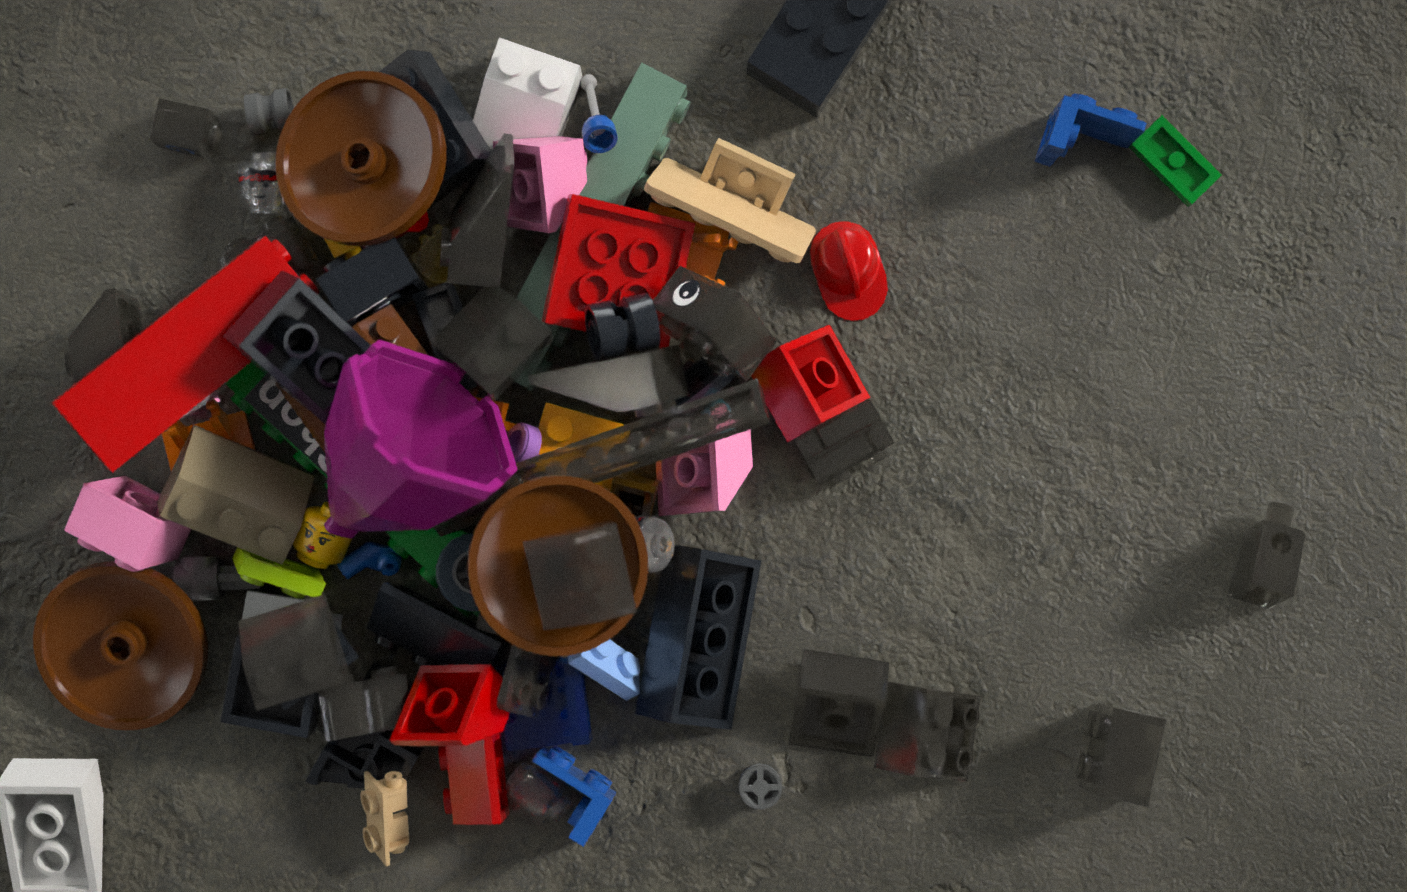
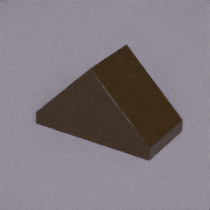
M618 470L613 477L610 492L628 507L634 517H646L640 523V525L643 524L641 531L646 540L660 480Z

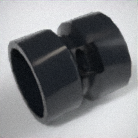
M642 293L623 297L619 305H616L611 300L586 305L584 312L586 334L591 351L598 361L622 356L626 348L633 353H638L659 347V320L649 294Z

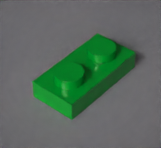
M1163 115L1128 147L1187 207L1191 206L1222 176Z

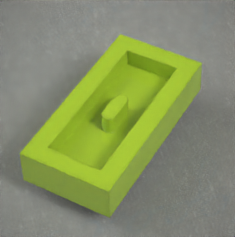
M238 547L232 557L237 573L240 574L244 581L257 586H264L265 582L279 586L282 592L294 598L304 599L307 595L320 599L326 585L319 569L289 559H285L283 565Z

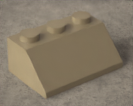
M193 425L157 500L159 516L283 565L302 525L314 475Z

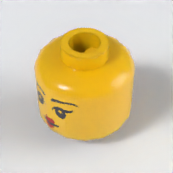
M324 502L322 507L310 506L306 508L302 525L292 544L297 551L296 556L298 559L319 569H327L329 565L341 563L352 540L330 534L325 529L324 524L331 516L329 502Z

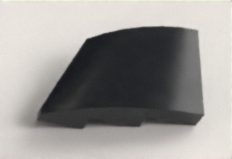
M374 662L352 702L346 708L331 738L320 753L306 782L313 785H318L321 782L347 784L349 788L362 789L365 787V771H369L376 781L384 779L385 774L392 771L400 772L402 778L406 780L425 746H394L390 742V738L413 683Z

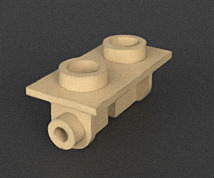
M365 771V790L361 791L360 795L362 807L367 817V827L363 828L364 843L369 852H375L384 865L389 866V852L393 854L402 853L410 842L408 814L405 811L393 814V812L408 808L407 781L397 771L386 773L384 779L378 781L369 771Z

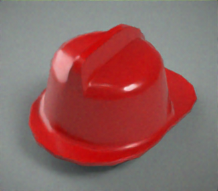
M848 221L834 222L822 228L814 237L810 249L811 265L821 296L828 309L838 317L850 321L865 320L877 313L884 304L888 291L887 277L876 243L871 234L856 223Z

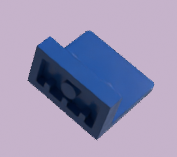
M1072 94L1071 97L1064 95L1049 115L1034 162L1050 167L1059 156L1064 158L1068 149L1073 148L1078 133L1128 148L1145 131L1147 123L1138 120V115L1130 110L1116 107L1111 111L1096 106V100L1086 95Z
M555 745L550 750L543 747L536 753L532 761L585 794L567 822L574 827L569 838L584 847L616 794L614 790L610 789L613 782L594 769H590L588 773H585L575 767L573 763L576 758Z

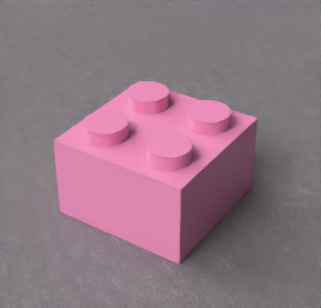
M127 476L84 483L64 531L77 537V542L82 547L96 552L103 551L115 557L114 562L118 566L137 572L138 570L177 560L191 529L159 516L157 506L159 493Z

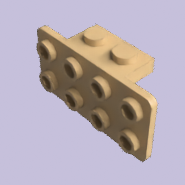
M720 138L716 141L702 174L672 159L664 158L644 186V191L650 194L655 202L666 207L676 206L690 213L695 221L708 226L716 225L728 231L731 237L744 244L754 243L768 250L773 258L782 262L789 263L792 261L800 263L816 232L813 226L780 211L796 174Z

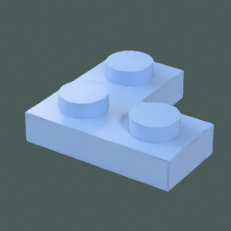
M610 639L586 652L568 655V663L624 700L628 701L640 694L639 659Z

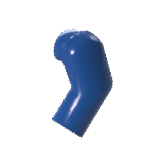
M368 541L346 555L337 566L348 580L365 568L382 572L385 576H392L401 568V556L390 546Z

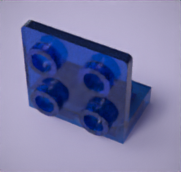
M568 656L504 664L497 667V672L517 692L504 727L508 751L572 743V746L591 743L593 737L585 675L568 663Z

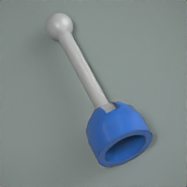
M587 74L580 81L581 87L587 93L591 116L584 122L582 128L583 143L593 153H605L616 145L618 140L617 131L612 120L605 115L599 114L594 90L597 86V80L593 75Z

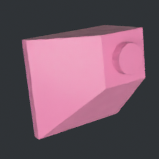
M553 136L493 141L502 226L544 233L556 232L563 221L568 194L579 195L587 183V154L584 149L583 139Z
M712 423L663 430L659 435L654 431L656 478L660 480L657 492L659 516L726 510L753 467L750 424Z

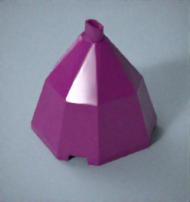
M378 340L361 356L356 354L351 357L342 368L324 431L328 499L331 515L324 524L325 529L330 534L352 539L358 531L428 530L484 501L518 470L498 405L488 396L478 401L460 384L464 373L454 364L401 346Z

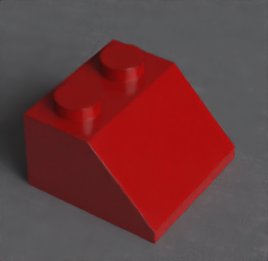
M830 324L777 347L746 367L787 443L813 431L870 399L867 390Z
M491 664L420 666L390 742L394 746H467L504 730L517 692Z
M501 732L467 746H439L441 771L448 770L450 787L443 789L444 809L446 814H452L453 825L501 824L510 814Z

